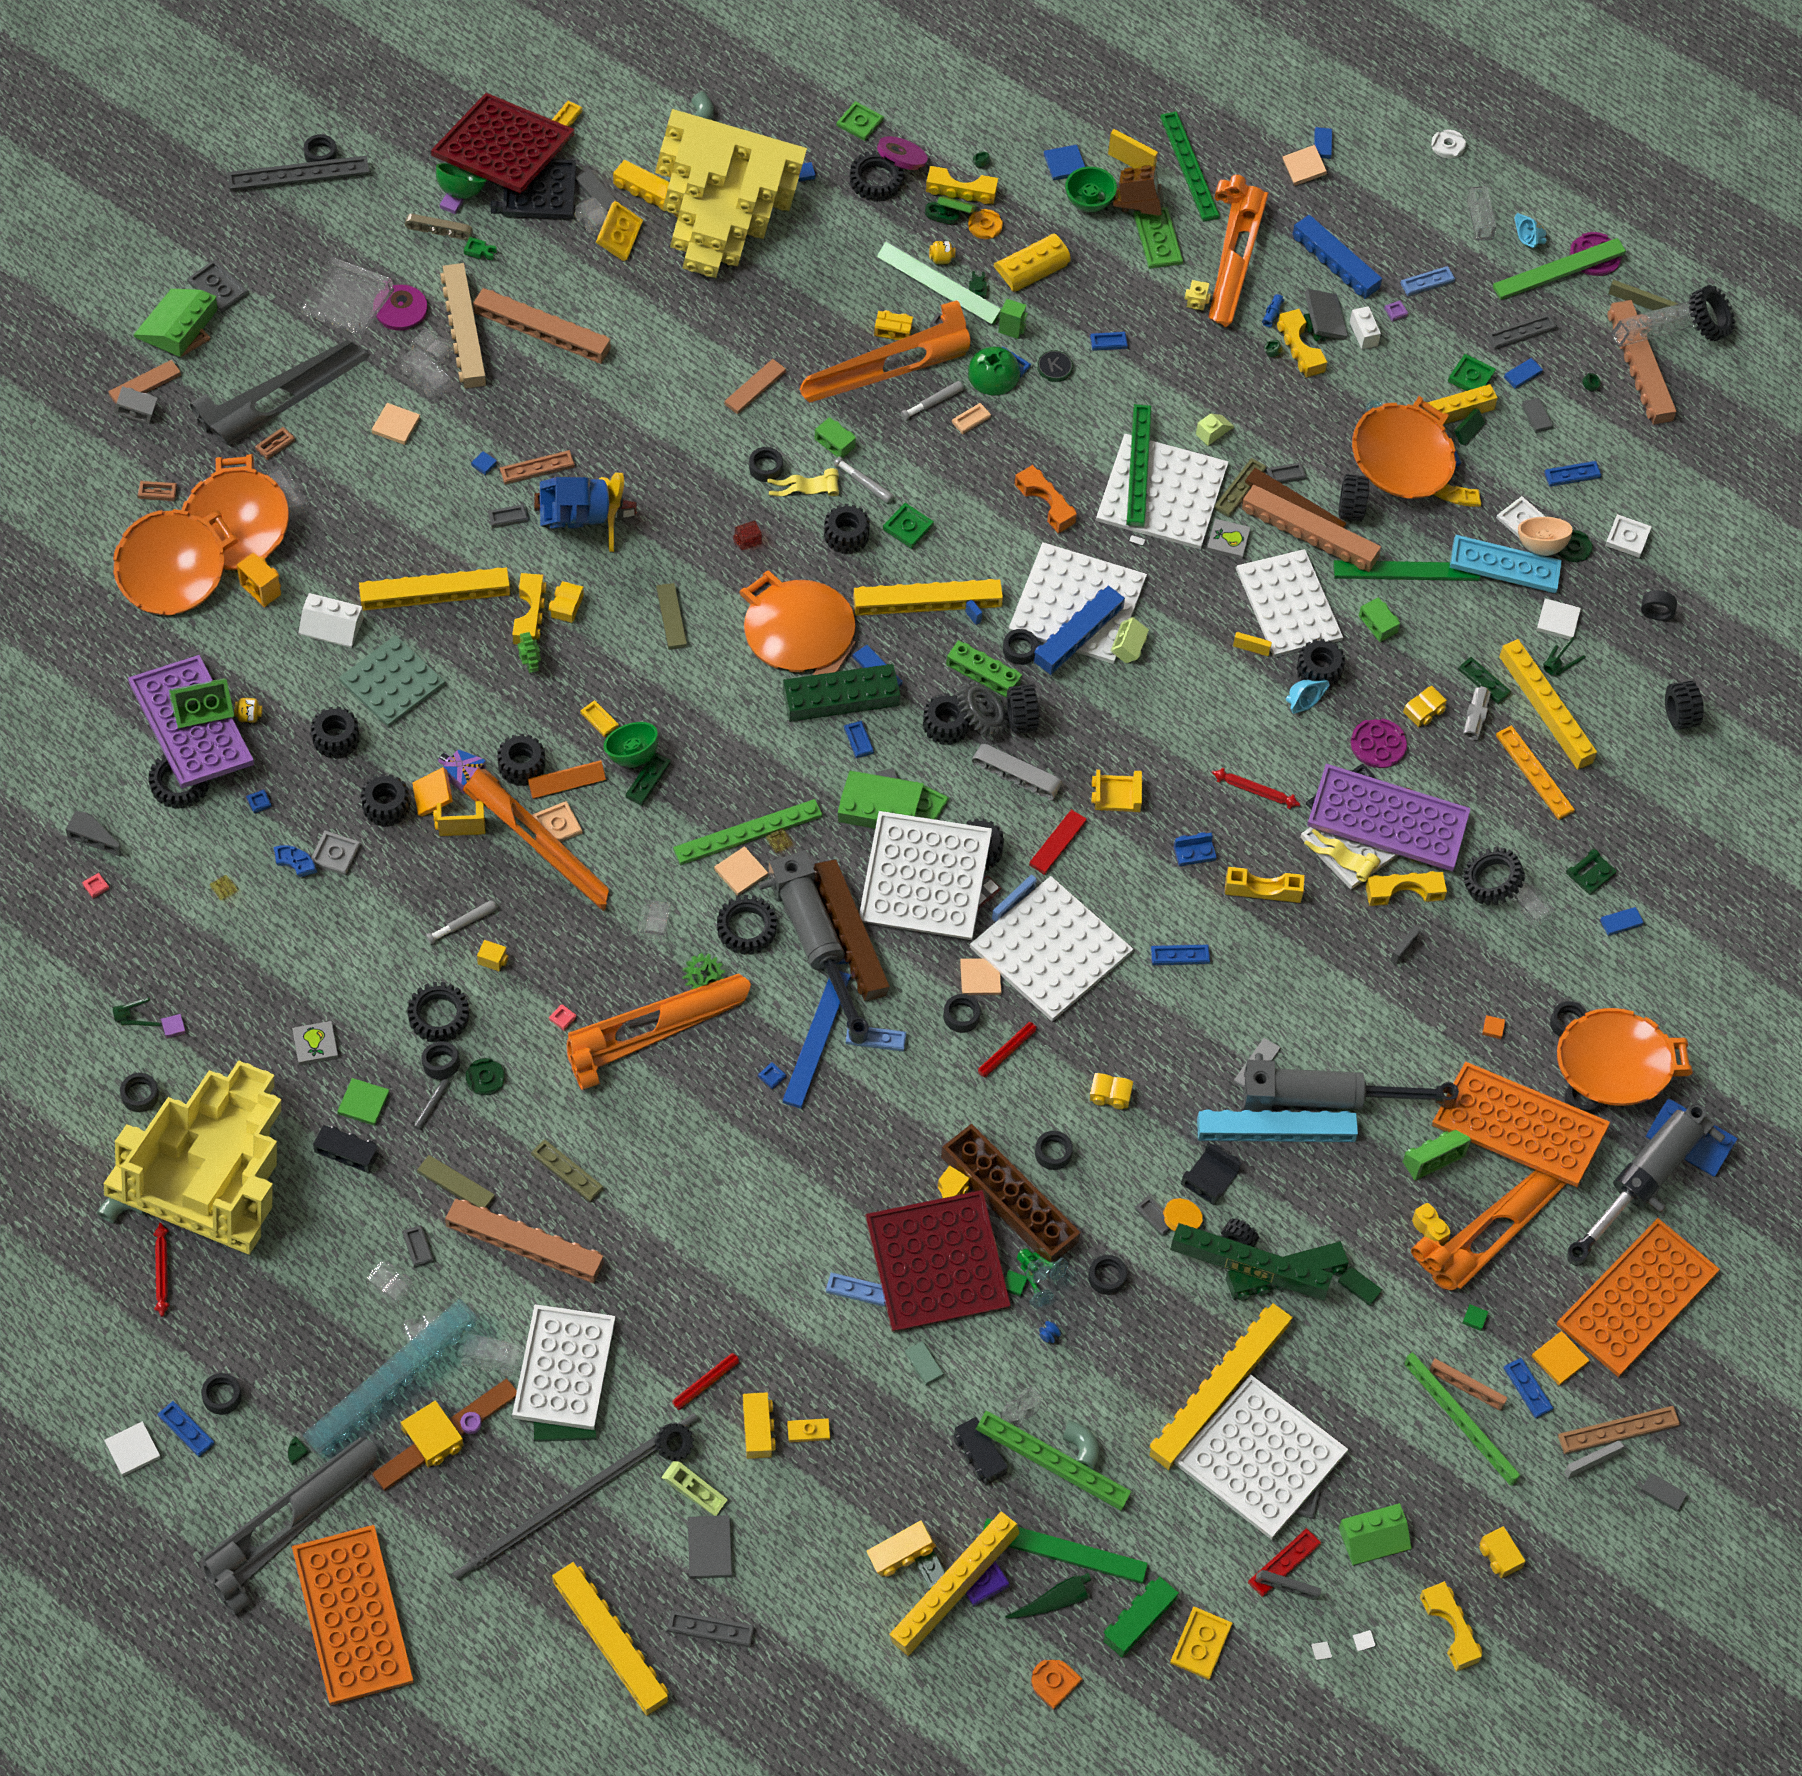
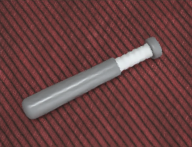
M957 381L921 401L917 406L907 411H901V416L907 421L910 419V416L963 391V383Z
M838 457L834 461L835 467H841V469L848 472L853 479L885 503L893 501L894 496L892 493L859 470L845 463L842 457Z
M490 900L448 923L446 927L441 928L435 933L426 934V939L432 945L436 939L450 932L453 933L496 911L497 906L494 901Z

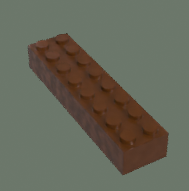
M972 1123L942 1147L941 1158L949 1166L969 1178V1186L974 1191L983 1190L985 1202L1041 1257L1054 1264L1079 1243L1081 1232Z

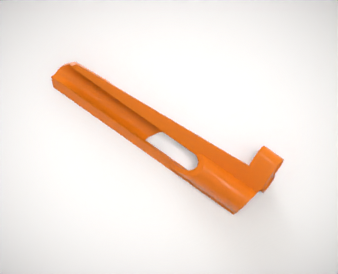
M956 300L941 305V320L943 323L807 376L799 389L801 395L811 403L966 355L970 348V335L966 329V321L960 303ZM917 347H922L926 350V355L920 362L883 372V366L888 356Z
M1535 1170L1444 1246H1441L1438 1241L1435 1242L1428 1237H1423L1411 1249V1254L1427 1272L1433 1275L1432 1278L1438 1286L1446 1290L1461 1289L1567 1183ZM1506 1217L1514 1221V1224L1487 1251L1479 1254L1471 1252V1243L1496 1218Z

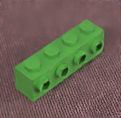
M958 640L947 655L946 666L980 684L986 685L987 688L1006 698L1009 687L1020 686L1022 674L1016 669L1007 667L1001 661L992 659L986 653L979 652L967 643Z

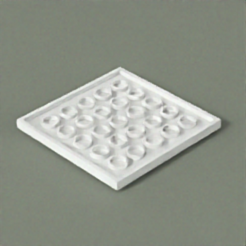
M1124 434L1096 521L1201 549L1228 461L1150 440L1144 527L1126 525L1132 435Z
M1042 542L1008 632L1015 629H1026L1032 632L1038 641L1046 643L1051 634H1056L1063 623H1068L1075 612H1080L1087 601H1092L1099 590H1104L1109 585L1125 597L1124 608L1076 652L1114 664L1116 655L1110 650L1121 622L1130 619L1147 574Z
M879 811L859 912L862 922L972 940L992 829Z
M1051 876L970 943V948L978 956L988 961L1009 984L1052 1022L1133 952L1131 946Z
M1250 1375L1175 1459L1174 1464L1272 1540L1345 1456L1348 1449Z

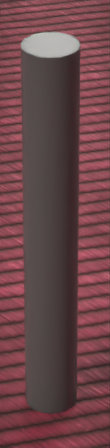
M442 1079L414 1124V1128L421 1130L449 1085V1080Z

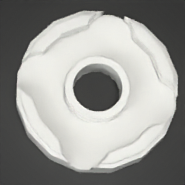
M1443 130V132H1437L1432 137L1431 145L1437 155L1451 159L1462 155L1465 150L1466 141L1459 132ZM1449 141L1452 145H1446L1444 142Z

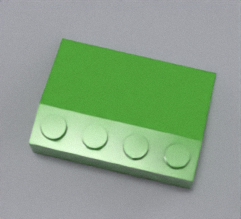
M170 289L134 333V337L181 357L198 336L200 330L207 325L216 313L217 297L203 290Z
M849 771L838 809V822L876 829L879 811L917 817L924 783Z

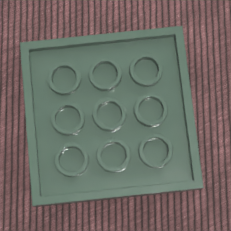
M396 635L339 677V681L387 727H390L445 685V681Z

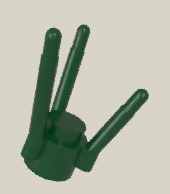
M1573 637L1553 657L1558 649V645H1555L1548 659L1543 663L1544 670L1551 676L1555 674L1560 676L1563 671L1586 658L1583 655L1562 667L1560 657L1573 642Z
M149 997L126 1005L113 1007L115 1022L120 1021L121 1026L127 1024L162 1026L158 1022L128 1020L131 1017L130 1008L149 1002L151 1000Z

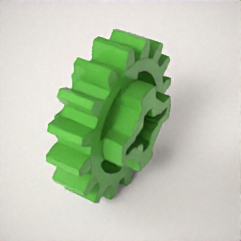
M530 632L520 634L521 642L517 644L522 665H527L529 673L539 671L538 662L541 661L539 646L536 640H532Z
M703 953L698 954V958L696 956L691 957L692 961L686 962L688 967L682 970L687 973L682 977V979L688 980L685 986L690 985V990L707 985L708 981L715 982L724 979L721 977V974L725 973V970H720L719 967L723 964L716 963L717 957L710 959L711 954H707L704 957ZM698 962H702L700 968H694ZM704 971V974L707 975V977L703 978L701 972Z

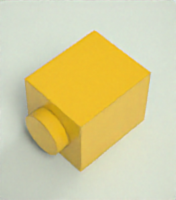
M484 940L477 954L478 965L500 971L501 967L506 966L509 956L506 953V947Z

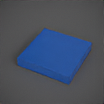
M1077 145L1044 151V157L1053 181L1068 178L1073 171L1085 167Z

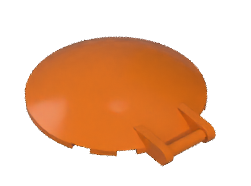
M1418 396L1413 405L1407 404V406L1397 405V403H1386L1380 407L1370 409L1358 421L1352 437L1354 457L1363 474L1378 488L1402 498H1424L1437 493L1449 482L1456 466L1454 443L1452 438L1449 439L1443 426L1449 415L1445 412H1440L1425 402L1421 396Z
M248 454L246 457L226 459L217 457L216 472L212 473L211 477L203 482L200 481L191 490V495L182 507L183 511H188L190 514L199 516L202 519L215 511H220L225 524L232 534L236 535L239 539L238 543L224 551L223 570H237V564L252 553H255L258 557L267 558L281 543L289 522V507L282 489L271 477L254 469L253 454ZM246 464L243 467L224 468V466ZM216 522L211 525L222 541L227 539Z
M173 509V511L159 510L139 518L123 533V537L114 552V577L122 594L137 608L157 615L180 614L197 607L214 592L224 569V551L238 543L239 539L236 535L232 534L225 524L220 511H215L204 519L190 514L188 511ZM215 522L227 538L224 541L220 539L211 526Z
M767 570L761 578L739 591L740 595L750 604L744 621L747 643L759 659L774 668L789 669V672H804V670L814 668L819 670L837 661L851 645V640L855 634V618L852 608L839 592L825 584L810 580L781 582ZM766 582L771 584L770 587L755 597L752 594Z
M1597 1009L1585 1013V1016L1579 1019L1575 1018L1565 1028L1557 1046L1558 1065L1567 1082L1585 1097L1608 1105L1625 1106L1645 1102L1662 1092L1672 1077L1690 1076L1693 1073L1692 1066L1689 1064L1688 1040L1686 1038H1669L1667 1034H1664L1658 1028L1659 1025L1647 1017L1642 1018L1635 1015L1634 1011L1626 1009ZM1675 1049H1679L1682 1065H1677Z

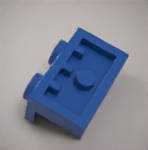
M1202 832L1197 835H1183L1176 838L1174 850L1178 865L1185 866L1216 861L1212 833Z

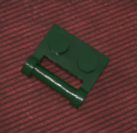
M1596 849L1590 850L1584 859L1574 867H1569L1566 870V874L1589 895L1606 883L1617 872L1600 856ZM1593 860L1597 863L1584 875L1580 876L1578 874Z

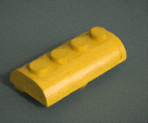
M1051 234L995 262L993 267L1009 285L1011 290L1016 292L1066 267L1071 262L1068 248L1056 234Z

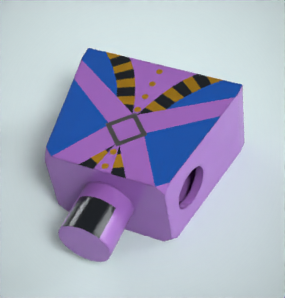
M457 750L452 757L442 753L438 760L447 769L449 782L463 794H466L463 792L464 786L471 779L477 768L486 769V760L462 750Z

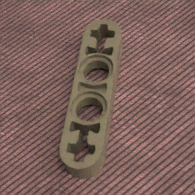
M417 214L407 215L405 226L408 229L426 233L432 232V234L441 236L448 235L451 238L468 241L473 233L472 227L467 224Z

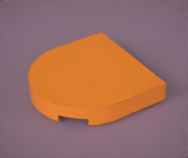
M1043 1660L1034 1668L1031 1683L1035 1693L1054 1710L1083 1679L1061 1660Z

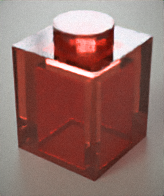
M754 520L736 526L733 540L735 545H739L742 551L762 544V533Z

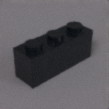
M323 1125L313 1143L314 1153L368 1174L379 1155L378 1145L373 1141L362 1140L353 1133H344L335 1126Z
M974 1417L955 1427L953 1440L957 1447H962L965 1452L963 1455L968 1464L972 1463L975 1468L974 1474L978 1481L982 1480L986 1486L1006 1475L1008 1467L991 1439L976 1430L979 1420L977 1417Z

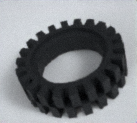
M876 150L872 151V155L869 152H865V157L860 154L858 159L855 158L854 163L851 164V188L855 189L854 192L856 194L860 193L861 198L866 195V200L869 201L871 197H874V202H877L878 197L881 198V201H885V197L889 200L892 198V194L896 196L897 191L900 192L901 186H903V168L895 166V162L887 157L883 158L880 154L877 155ZM878 166L887 169L891 173L892 179L886 185L872 186L863 181L861 174L869 167Z
M1707 285L1690 295L1689 298L1691 300H1689V304L1691 306H1689V310L1692 311L1690 316L1695 319L1693 323L1698 325L1696 329L1698 331L1701 330L1700 334L1702 336L1705 335V339L1715 342L1733 333V329H1735L1733 325L1735 324V319L1733 317L1735 315L1730 311L1733 308L1728 306L1729 300L1724 299L1726 295L1724 293L1721 294V290L1712 285ZM1706 301L1713 308L1718 325L1710 317Z
M165 754L161 755L162 760L159 758L155 760L156 765H151L148 777L151 793H153V797L157 798L160 804L164 802L166 807H169L170 804L174 809L177 808V805H180L181 809L185 808L184 804H188L189 807L193 806L192 802L198 803L200 801L199 797L204 798L205 791L207 792L209 789L210 781L207 780L193 785V787L185 792H170L161 783L165 773L172 769Z
M1494 847L1493 852H1491L1490 848H1487L1486 854L1483 855L1482 851L1478 852L1479 858L1475 855L1472 857L1473 863L1468 861V868H1464V883L1469 894L1475 901L1478 900L1480 904H1483L1485 901L1486 905H1491V901H1493L1494 905H1499L1498 900L1500 899L1502 903H1505V897L1508 896L1511 900L1514 898L1512 892L1518 894L1520 892L1518 887H1523L1522 881H1525V872L1519 858L1511 850L1506 851V848L1501 847L1499 851L1498 847ZM1503 864L1510 868L1509 878L1502 885L1495 888H1484L1478 884L1479 875L1487 867Z
M739 895L736 896V901L732 898L729 899L728 905L724 903L722 909L719 910V915L717 916L718 937L721 938L722 944L726 943L727 949L732 947L735 953L738 950L743 955H745V951H749V955L754 954V950H757L759 953L762 951V947L766 949L768 943L771 944L773 942V937L776 935L777 917L773 908L770 909L768 902L764 904V899L762 898L757 901V896L752 895V899H748V895H744V899H741ZM740 912H753L763 919L765 927L754 938H740L733 934L729 928L731 918Z
M433 982V987L425 984L424 990L421 987L418 988V994H412V1000L409 999V1007H407L408 1020L416 1035L419 1034L421 1039L426 1037L428 1042H432V1039H435V1042H440V1039L448 1042L449 1037L453 1040L456 1038L457 1033L460 1035L463 1032L462 1028L465 1029L469 1021L468 1001L464 993H461L458 987L454 989L452 984L446 987L445 982H441V986H437V982ZM446 999L455 1006L457 1012L455 1018L449 1024L435 1027L426 1024L420 1016L422 1007L430 1000Z

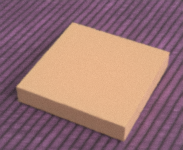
M1315 145L1283 156V161L1294 186L1327 174Z
M387 403L373 426L372 433L405 445L420 419V414Z
M567 801L532 814L559 842L582 834V829Z
M745 846L714 866V870L737 896L768 876V872Z
M960 959L962 994L1001 995L1000 972L985 959Z

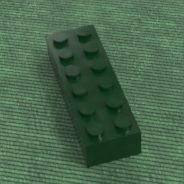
M893 664L783 679V695L789 722L897 707L900 705V691Z

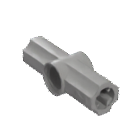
M1486 687L1475 688L1472 702L1469 704L1466 715L1467 720L1462 735L1468 740H1478L1482 724H1484L1491 693Z

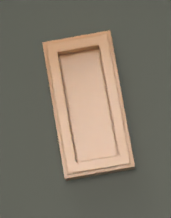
M979 403L952 419V423L964 434L991 418V414Z

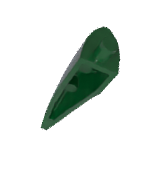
M1089 1573L1082 1576L1074 1575L1056 1584L1033 1602L1005 1615V1618L1040 1615L1088 1599L1084 1584L1092 1581Z

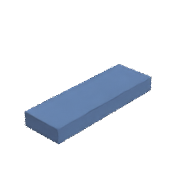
M1446 266L1401 280L1400 284L1407 296H1411L1455 282V277L1449 267Z
M1032 874L993 910L992 920L997 922L1035 889L1036 878Z
M869 1027L867 1040L857 1044L849 1039V1029H847L846 1044L904 1052L906 1032ZM861 1029L855 1030L856 1032H862Z
M830 1273L826 1293L885 1307L880 1284Z

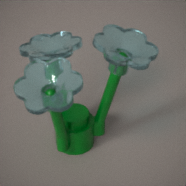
M1027 1248L1023 1249L1018 1253L1017 1260L1021 1263L1020 1268L1025 1272L1034 1289L1033 1298L1030 1299L1029 1303L1034 1308H1038L1048 1304L1054 1295L1048 1289L1041 1291L1036 1283L1039 1280H1045L1049 1270H1051L1049 1277L1054 1282H1057L1066 1274L1068 1262L1064 1258H1060L1055 1263L1053 1261L1049 1262L1037 1252L1032 1253Z

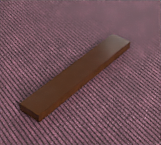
M1254 468L1245 480V483L1251 487L1256 485L1342 528L1346 526V522L1257 468Z

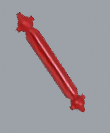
M1225 768L1212 771V774L1217 779L1216 782L1220 783V781L1225 780L1232 786L1277 803H1286L1288 809L1300 806L1294 794L1287 797L1283 792L1233 773L1226 774Z
M159 1223L158 1228L153 1233L154 1237H157L155 1242L156 1299L158 1301L154 1310L158 1311L160 1316L163 1317L170 1306L166 1302L168 1297L167 1240L165 1239L169 1230L164 1228L162 1223Z

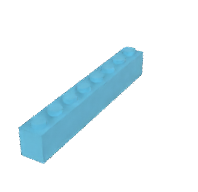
M1204 1110L1199 1111L1197 1117L1198 1141L1355 1142L1358 1135L1356 1113H1350L1349 1111L1331 1113L1330 1111L1291 1112L1288 1110L1282 1112H1272L1270 1110L1262 1112H1252L1251 1110H1244L1242 1112Z

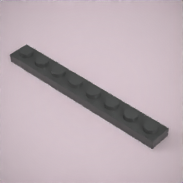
M367 156L232 171L227 172L230 191L368 175L369 167Z

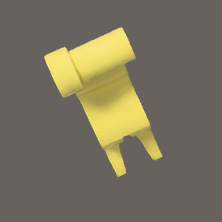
M834 468L825 470L824 475L815 478L792 475L785 480L767 479L768 483L777 486L796 483L783 491H769V495L787 496L796 491L807 495L828 492L829 496L839 495V473Z
M1315 829L1312 830V833L1322 843L1335 848H1321L1307 840L1304 842L1314 852L1330 855L1341 867L1355 871L1357 873L1356 878L1362 882H1366L1373 869H1376L1381 862L1372 853H1368L1366 857L1353 853L1340 840L1328 839Z

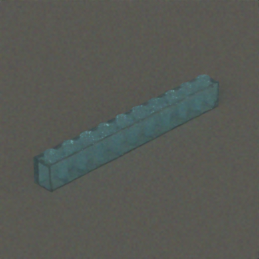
M459 1298L302 1435L304 1440L319 1457L323 1454L325 1456L330 1454L335 1449L334 1445L337 1442L346 1440L353 1428H359L366 1422V1417L369 1414L377 1413L382 1408L381 1404L384 1401L393 1399L398 1394L397 1390L400 1387L409 1385L414 1379L413 1376L418 1372L422 1373L425 1371L432 1359L441 1357L448 1345L453 1346L456 1344L464 1331L469 1332L476 1325V1315Z

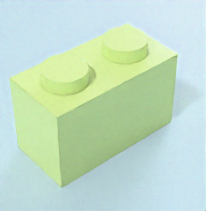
M1133 617L1121 622L1110 651L1125 663L1137 660L1141 655L1142 646L1147 640L1146 636L1149 629Z

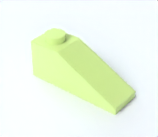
M673 1461L661 1477L677 1491L714 1516L718 1514L728 1500L680 1462Z

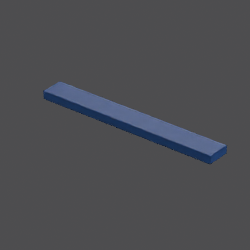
M840 972L847 988L851 975ZM830 978L824 989L782 1102L800 1109L804 1103L841 1004Z

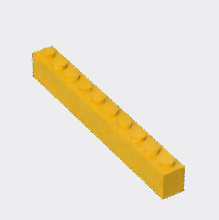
M1274 1303L1269 1308L1265 1307L1260 1313V1319L1257 1323L1253 1321L1248 1327L1246 1336H1241L1235 1343L1236 1348L1233 1351L1229 1350L1223 1358L1224 1362L1214 1367L1210 1379H1205L1198 1388L1200 1389L1196 1395L1193 1393L1186 1402L1188 1405L1184 1410L1180 1408L1174 1416L1175 1420L1173 1423H1168L1163 1428V1435L1159 1439L1156 1437L1149 1446L1151 1448L1149 1456L1170 1470L1174 1465L1175 1459L1215 1416L1290 1326L1292 1316Z

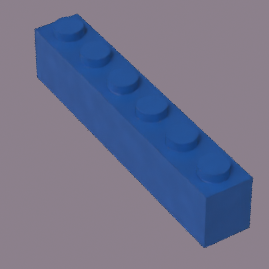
M1308 215L1294 225L1292 234L1297 242H1301L1308 252L1316 255L1321 263H1325L1332 273L1341 277L1346 285L1349 284L1357 295H1361L1366 299L1380 289L1382 278L1312 216Z
M1109 585L1104 590H1099L1092 601H1087L1080 612H1075L1068 623H1063L1056 634H1051L1043 646L1039 645L1036 648L1034 663L1052 675L1124 608L1125 597Z

